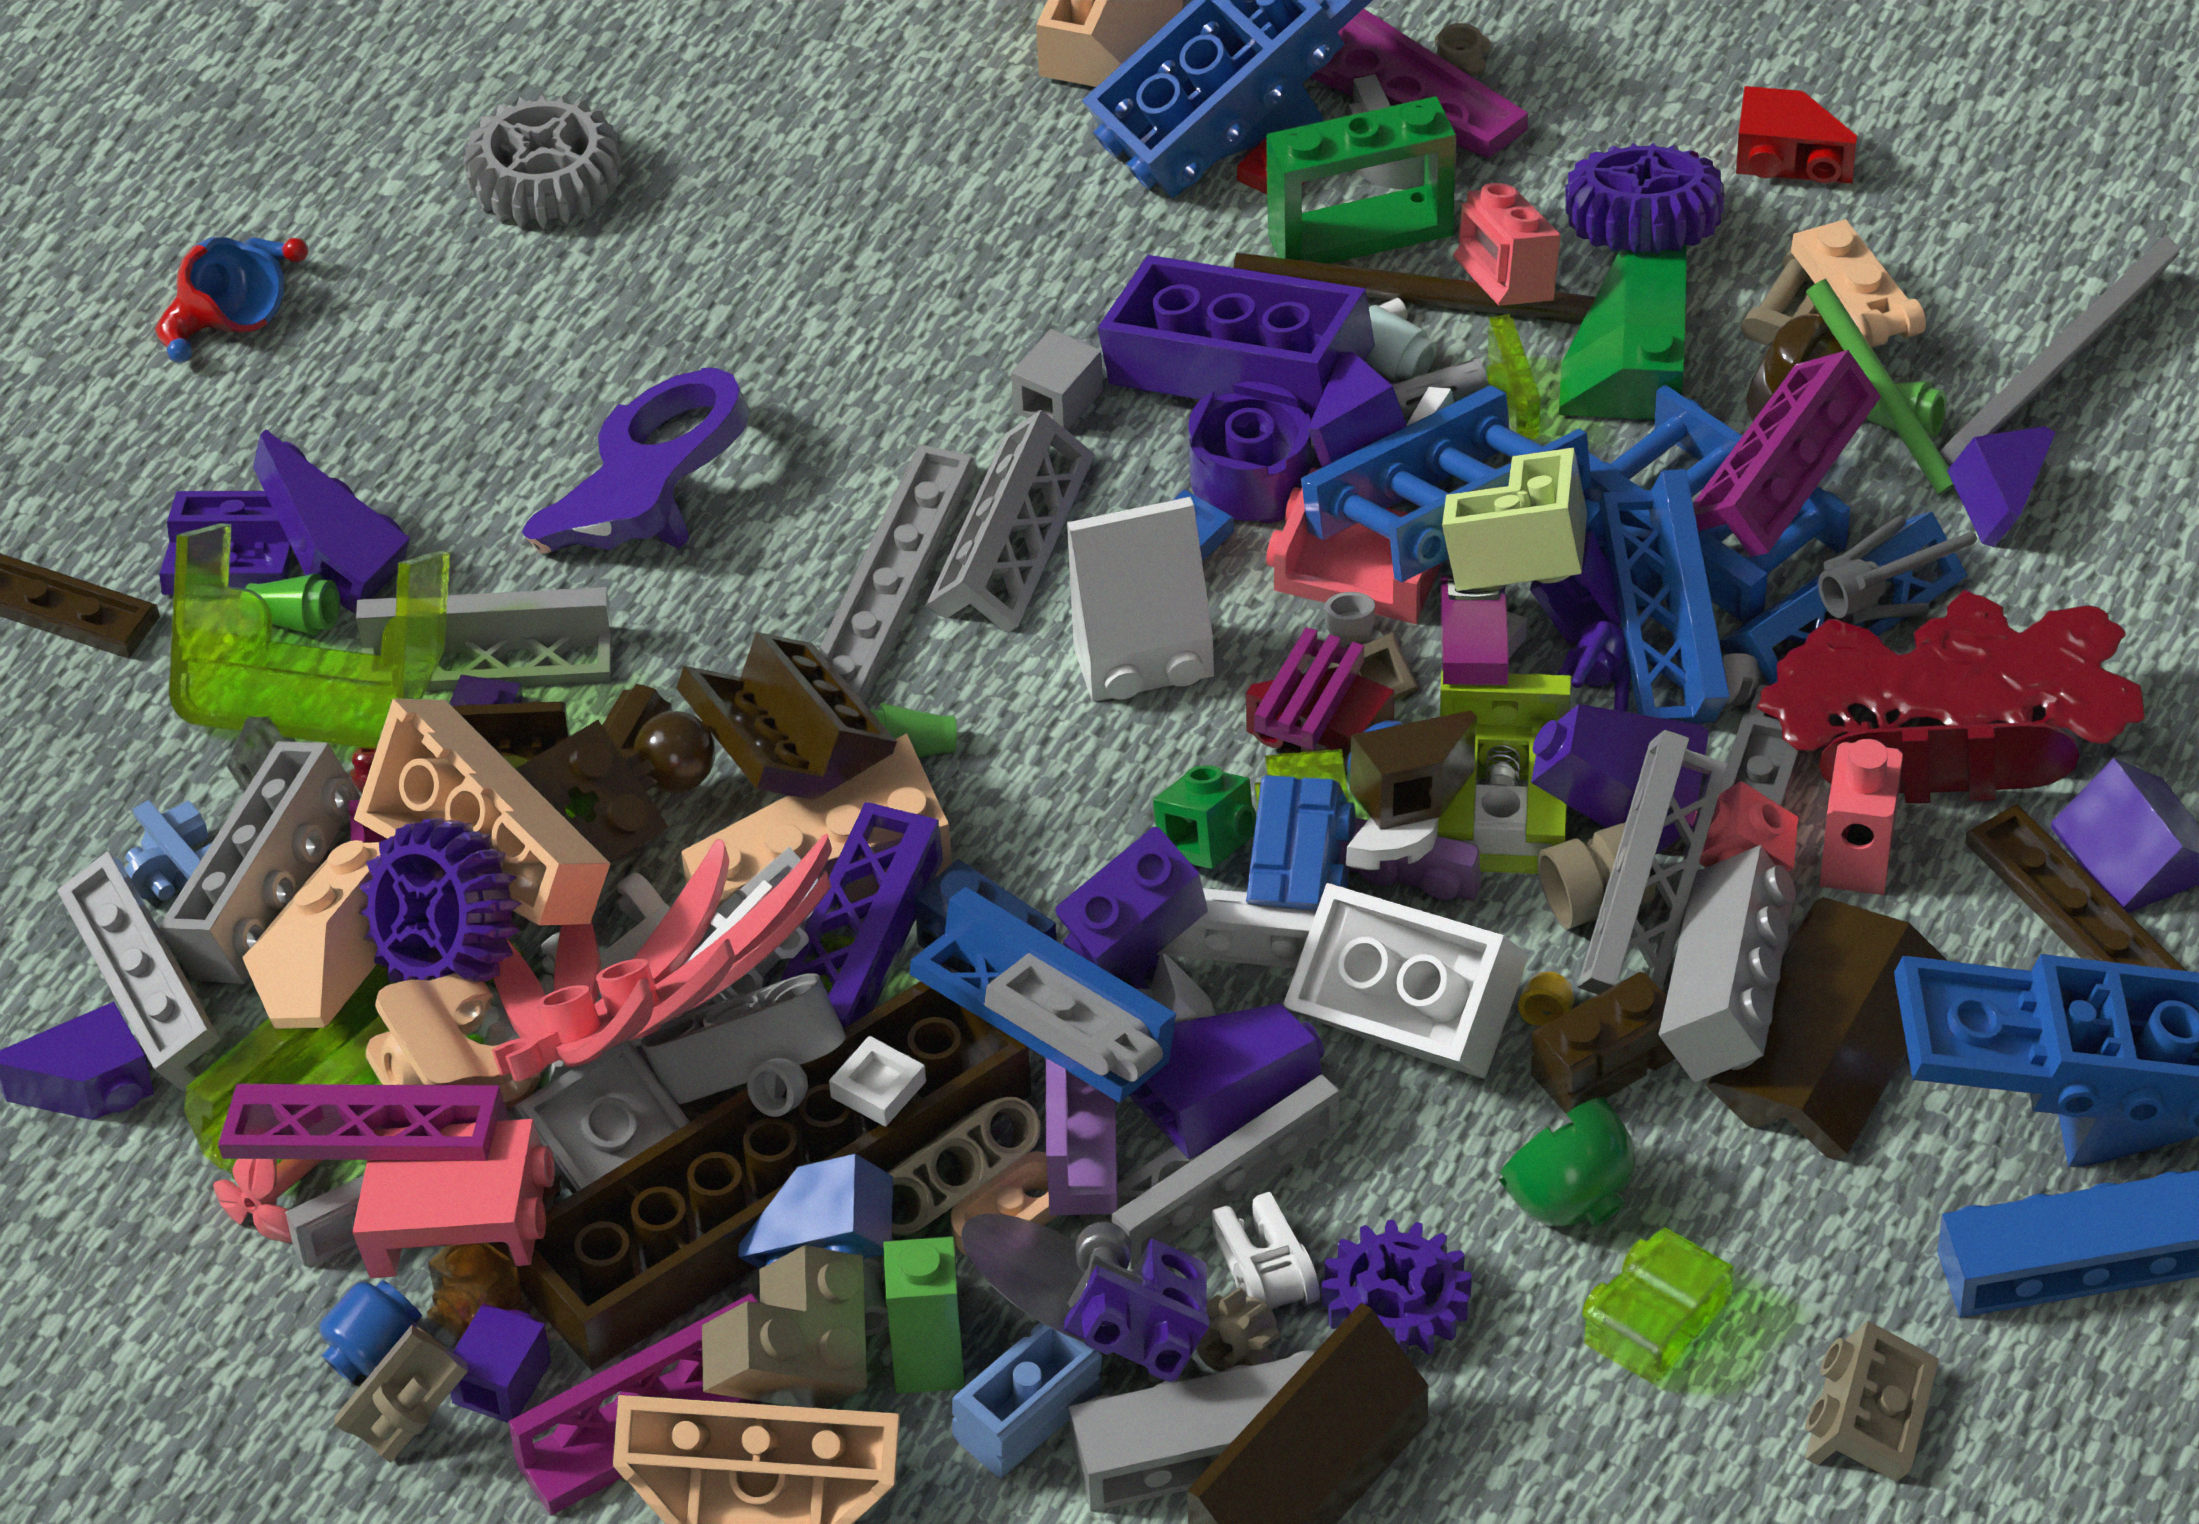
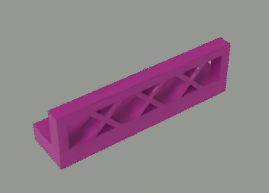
M1849 350L1795 364L1693 502L1698 531L1727 524L1750 557L1770 552L1881 398V395Z
M236 1084L218 1147L222 1159L487 1161L497 1121L509 1120V1116L499 1085ZM476 1123L472 1137L443 1136L439 1132L448 1124ZM407 1127L395 1136H377L373 1132L375 1129Z
M752 1294L737 1300L508 1421L517 1468L551 1516L623 1478L613 1467L618 1396L613 1402L598 1409L603 1400L621 1391L618 1395L746 1404L763 1403L761 1401L703 1392L702 1325L746 1301L758 1303ZM680 1360L674 1370L658 1377L666 1366ZM559 1424L553 1434L533 1444L532 1437Z

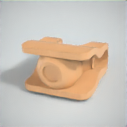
M453 973L430 981H402L385 986L379 990L375 1007L390 1031L376 1035L369 1040L366 1058L383 1085H499L507 1109L530 1097L536 1089L541 1072L532 1077L518 1082L514 1081L512 1073L504 1076L500 1075L492 1053V1049L499 1045L479 1044L466 1037V1035L475 1032L482 1025L486 1011L491 1008L493 995L484 981L473 982L462 978L457 973Z

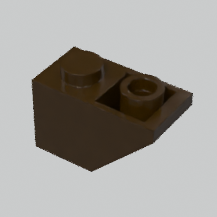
M1472 710L1351 735L1350 790L1380 830L1435 819L1443 815L1474 772L1477 717Z

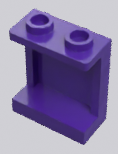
M1152 827L1058 904L1055 912L1060 921L1071 932L1063 940L1065 947L1120 980L1125 981L1208 912L1199 872L1159 827Z

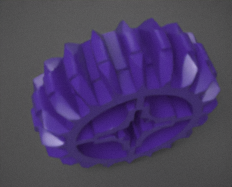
M1632 143L1630 147L1626 148L1611 146L1606 153L1595 151L1589 154L1588 159L1576 162L1575 169L1568 173V184L1565 186V212L1568 215L1569 226L1575 229L1576 236L1584 240L1589 239L1590 244L1595 247L1607 245L1610 247V251L1614 253L1620 250H1632L1634 255L1640 251H1651L1657 255L1660 250L1666 249L1678 252L1684 244L1698 245L1701 243L1702 238L1714 235L1715 227L1721 224V215L1724 212L1725 193L1724 184L1721 181V171L1713 166L1712 160L1705 157L1699 158L1698 152L1693 150L1679 151L1676 145L1665 148L1657 147L1655 143H1652L1650 146H1637Z
M443 818L424 819L421 823L406 824L404 827L395 830V836L379 842L380 855L366 862L373 878L359 886L368 896V906L361 910L359 914L369 918L370 930L363 940L377 945L378 949L374 957V963L389 967V982L398 983L407 980L430 981L453 973H457L466 980L483 982L500 975L499 962L513 955L506 939L521 931L511 920L512 910L522 903L512 899L510 896L509 887L517 877L503 873L501 868L506 853L491 849V835L474 831L472 823H464L459 820L444 821Z

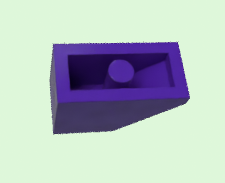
M114 1001L0 1050V1089L7 1102L95 1120L111 1112L120 1113L127 1111L137 1105L141 1099L154 1094L145 1055Z

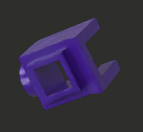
M1593 531L1585 533L1582 574L1574 575L1582 587L1586 586L1585 589L1580 587L1573 575L1556 583H1541L1534 580L1530 587L1531 593L1568 644L1580 639L1582 631L1588 623L1608 621L1616 625L1621 624L1611 565L1600 550Z

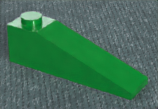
M1684 244L1678 252L1666 249L1660 250L1657 255L1651 251H1640L1636 255H1634L1632 250H1620L1596 295L1594 303L1589 308L1561 362L1559 415L1655 420L1656 393L1660 387L1665 384L1682 395L1687 245Z

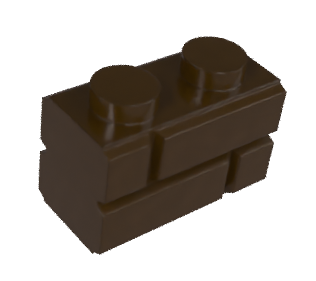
M1640 971L1532 1032V1051L1534 1055L1531 1058V1076L1565 1113H1568L1577 1106L1594 1098H1607L1646 1076L1648 1068L1657 1070L1675 1060V1056L1659 1036L1667 999L1666 994L1645 972Z

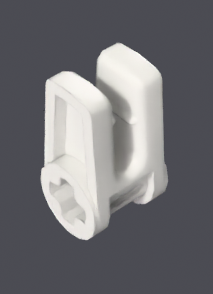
M1270 1192L1257 1195L1253 1199V1222L1259 1236L1260 1248L1252 1245L1244 1230V1220L1238 1219L1231 1207L1223 1206L1212 1210L1214 1237L1235 1279L1236 1287L1242 1288L1246 1297L1258 1298L1266 1303L1270 1309L1299 1300L1304 1306L1319 1301V1284L1310 1256L1305 1247L1298 1243Z

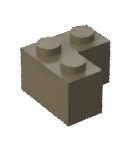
M804 1245L759 1269L760 1303L746 1301L702 1325L703 1392L791 1407L827 1409L867 1389L863 1256Z

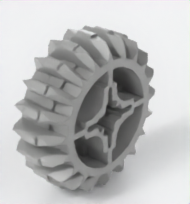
M543 93L538 101L526 102L519 96L517 106L509 108L504 105H498L495 116H482L479 129L470 131V140L468 146L465 147L466 155L464 156L468 187L472 190L473 198H477V201L481 204L483 212L493 210L499 222H503L513 216L520 229L530 219H536L544 230L548 219L558 218L559 221L567 226L571 213L575 212L582 217L588 218L591 205L605 206L608 192L616 191V183L620 175V167L622 166L618 136L614 132L613 125L608 124L605 120L603 111L590 110L587 101H580L572 105L566 94L556 101L547 100Z

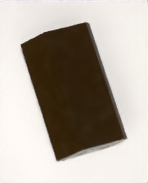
M756 631L741 677L683 666L676 687L758 790L815 801L893 754L897 744L894 737L813 643Z
M1826 897L1815 900L1782 956L1780 981L1777 983L1772 1009V1022L1768 1029L1764 1056L1757 1058L1752 1064L1743 1069H1729L1711 1076L1706 1087L1751 1128L1756 1129L1785 1117L1827 1158L1836 1160L1848 1155L1907 1051L1894 976L1895 969L1902 956L1948 960L1909 922Z
M1361 1302L1187 1490L1188 1524H1337L1428 1424L1429 1385L1373 1309Z

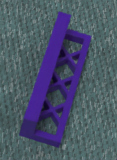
M869 802L864 803L829 876L832 887L813 910L804 929L808 935L809 942L794 958H790L779 981L781 982L803 974L814 973L819 976L825 974L832 985L829 998L843 1028L874 1010L916 920L914 896L935 879L942 864L943 854L938 819ZM874 827L904 834L900 844L876 854L873 853L867 843ZM873 874L880 886L877 893L851 904L844 893L846 885ZM849 924L856 935L853 944L827 954L820 943L823 934ZM841 968V970H840V972H839V974H838L837 971H836V969Z

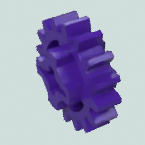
M1387 1220L1385 1233L1376 1235L1367 1225L1361 1226L1359 1244L1356 1245L1342 1238L1338 1242V1258H1327L1325 1261V1281H1322V1306L1328 1307L1329 1326L1331 1329L1338 1328L1362 1302L1373 1309L1407 1356L1409 1346L1418 1345L1427 1355L1434 1353V1336L1438 1335L1452 1341L1456 1337V1321H1467L1469 1317L1472 1276L1471 1272L1464 1271V1253L1462 1250L1447 1253V1235L1443 1232L1430 1240L1423 1238V1223L1415 1222L1408 1233H1401L1398 1231L1395 1220ZM1442 1292L1437 1300V1293Z

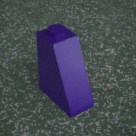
M1578 704L1558 721L1551 720L1547 722L1536 736L1533 744V753L1536 754L1531 783L1602 826L1609 828L1624 823L1627 820L1650 741L1662 731L1667 730L1688 737L1687 750L1705 755L1709 730L1694 723ZM1682 766L1673 792V796L1680 809L1698 801L1702 773ZM1696 811L1685 816L1691 829ZM1674 822L1663 827L1656 855L1681 837Z
M1281 1003L1177 1022L1174 1027L1169 1063L1131 1093L1129 1097L1188 1159H1191L1212 1148L1322 1074L1320 1058L1325 1053L1323 1043L1309 1022L1304 1021L1300 1023Z

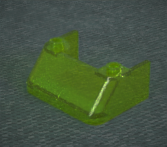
M220 523L178 534L176 537L169 699L174 711L181 719L190 724L377 749L392 700L423 699L445 647L450 552L436 551L398 563L396 613L384 628L381 655L271 641L272 614L264 598L253 590L228 586L231 525Z

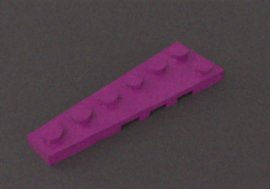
M1363 9L1338 31L1345 45L1333 55L1332 59L1324 67L1316 70L1310 76L1353 97V79L1375 74L1390 106L1437 96L1456 135V144L1487 159L1528 130V113L1366 9Z

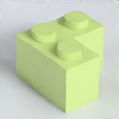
M1574 448L1512 456L1509 486L1446 495L1442 527L1456 591L1476 588L1496 591L1508 584L1534 580L1541 583H1556L1567 579L1570 575L1582 574L1587 509Z

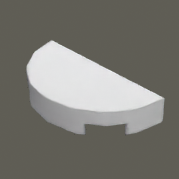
M1370 817L1347 846L1346 866L1365 870H1379L1380 861L1397 860L1408 856V864L1418 861L1433 849L1438 836V818L1380 830Z

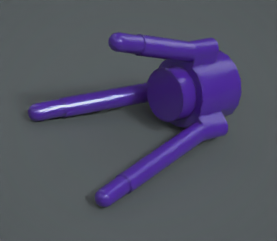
M1608 621L1588 623L1582 631L1576 649L1568 651L1564 663L1556 675L1571 676V685L1574 688H1580L1583 683L1594 687H1601L1613 681L1615 683L1614 710L1628 712L1631 673L1629 663L1626 660L1627 652L1622 628Z

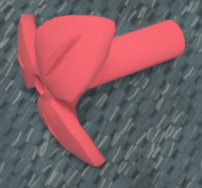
M237 1159L232 1172L238 1186L232 1181L222 1179L214 1182V1191L224 1211L236 1223L241 1225L250 1212L253 1214L254 1224L262 1236L271 1240L292 1243L285 1214L288 1209L277 1206V1198L321 1163L323 1159H282L279 1163H277V1159Z

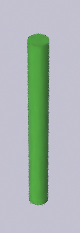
M1823 279L1811 286L1806 291V294L1842 349L1850 351L1881 395L1878 404L1936 493L1940 495L1953 488L1954 484L1947 472L1949 469L1948 464L1827 279Z

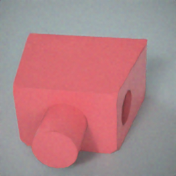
M1862 739L1854 743L1844 742L1837 746L1827 810L1819 887L1879 895L1885 894L1903 753L1898 749L1886 748L1882 743L1873 739ZM1862 824L1870 828V842L1864 845H1855L1848 842L1850 825Z

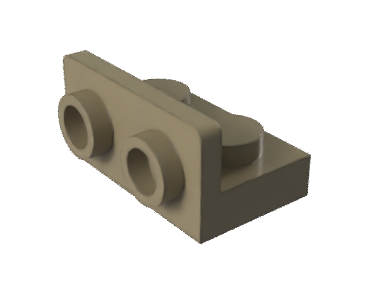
M1870 1321L1864 1323L1846 1340L1842 1338L1836 1339L1829 1347L1821 1364L1820 1374L1826 1377L1822 1395L1812 1406L1806 1420L1805 1429L1811 1433L1805 1459L1819 1465L1837 1450L1898 1482L1912 1469L1939 1358Z

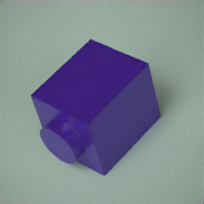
M483 1303L453 1352L468 1363V1372L450 1392L452 1404L506 1423L519 1416L551 1363L545 1324L538 1322L531 1315L515 1309L506 1311Z

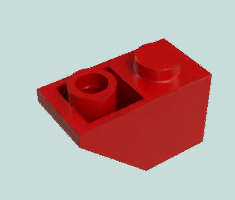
M1753 86L1744 87L1738 133L1736 174L1755 175L1760 178L1780 177L1814 180L1819 183L1838 182L1853 184L1857 135L1804 91Z

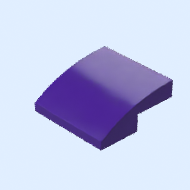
M176 491L167 519L169 545L159 573L162 595H243L246 586L250 583L263 584L288 579L292 547L264 491Z

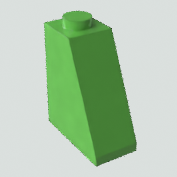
M954 1237L883 1242L886 1302L896 1394L963 1389L965 1387Z

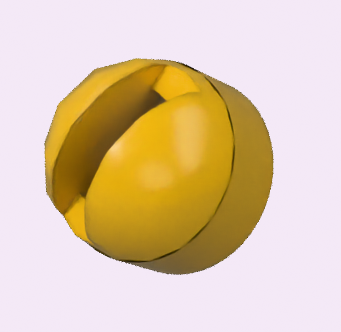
M1554 971L1540 972L1532 976L1525 984L1518 1002L1520 1015L1529 1024L1545 1025L1572 1010L1574 1006L1573 987L1564 976ZM1542 1010L1553 1013H1551L1550 1015L1543 1014Z

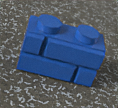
M1271 775L1262 777L1246 896L1247 904L1317 911L1327 883L1348 889V869L1346 864H1339L1342 841L1351 842L1353 839L1356 811L1355 804L1347 802L1339 782L1333 779L1321 778L1297 779L1295 777Z

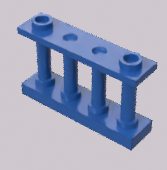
M1664 384L1656 393L1654 431L1611 464L1603 462L1589 453L1592 486L1583 490L1584 499L1599 502L1603 492L1644 490L1630 479L1674 445H1677L1699 460V462L1687 470L1691 497H1694L1704 489L1742 435L1703 410L1694 400L1686 399ZM1817 486L1791 521L1792 524L1785 529L1770 552L1753 557L1741 556L1722 543V541L1733 534L1727 524L1698 531L1711 601L1744 624L1765 610L1767 574L1810 540L1816 538L1838 554L1847 547L1850 507L1843 503L1834 493L1825 491ZM1649 510L1619 511L1622 525L1653 531Z
M1489 385L1301 478L1307 532L1324 540L1356 523L1365 526L1390 540L1394 579L1404 582L1449 559L1442 527L1446 495L1509 486L1511 463L1496 470L1480 461L1498 452L1512 458V456L1574 448L1582 490H1585L1592 486L1587 432L1577 429L1542 446L1510 430L1506 393ZM1452 475L1469 483L1451 493H1447L1434 486V484ZM1404 499L1421 507L1403 517H1399L1386 510V508Z

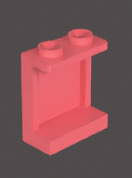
M1311 468L1309 474L1319 469ZM1294 487L1286 508L1287 523L1283 531L1275 530L1273 532L1267 549L1266 564L1267 566L1274 567V591L1324 603L1330 597L1339 593L1359 592L1373 599L1375 615L1417 624L1442 563L1404 582L1394 579L1389 539L1359 523L1324 540L1307 532L1302 488ZM1386 508V510L1396 514L1399 517H1403L1409 514L1407 512Z
M533 1119L497 1121L487 1161L367 1160L352 1233L369 1277H397L402 1248L505 1242L509 1245L516 1266L531 1265L535 1239H542L545 1235L546 1215L542 1201L544 1187H552L555 1177L552 1149L550 1146H542ZM476 1123L448 1124L439 1132L443 1136L472 1137ZM407 1127L375 1129L373 1132L377 1136H395Z

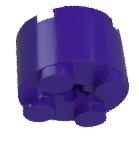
M1255 381L1232 384V392L1214 398V391L1204 396L1192 410L1188 423L1190 484L1194 495L1231 515L1236 520H1259L1263 523H1275L1286 517L1287 503L1293 488H1302L1301 478L1307 476L1312 468V443L1308 432L1311 419L1308 412L1305 415L1301 408L1298 407V398L1290 391L1277 385Z

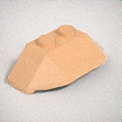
M354 840L335 848L329 854L328 859L305 881L242 957L275 1029L327 1027L377 965L374 963V957L378 949L377 945L363 940L370 930L369 918L359 914V912L368 906V896L359 886L373 878L366 862L380 855L379 842L363 843Z
M618 1395L613 1467L632 1485L665 1524H854L896 1485L901 1414Z

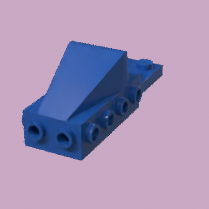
M1192 0L1082 100L1099 125L1092 133L1114 158L1124 152L1131 159L1126 163V166L1146 189L1150 190L1157 184L1173 198L1188 186L1196 183L1203 173L1218 159L1259 145L1267 137V134L1322 122L1324 118L1302 83L1316 70L1324 67L1332 59L1333 55L1345 45L1338 31L1373 0Z
M2040 954L2031 971L1902 956L1894 971L1912 1080L2029 1093L2033 1111L2058 1114L2068 1167H2079L2111 1161L2199 1136V972Z

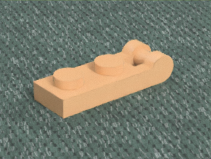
M1846 219L1793 234L1791 253L1815 284L1823 279H1827L1871 348L1886 344L1888 338L1893 335L1899 334L1903 338L1922 334L1925 331L1926 318L1920 303L1916 299L1908 300Z

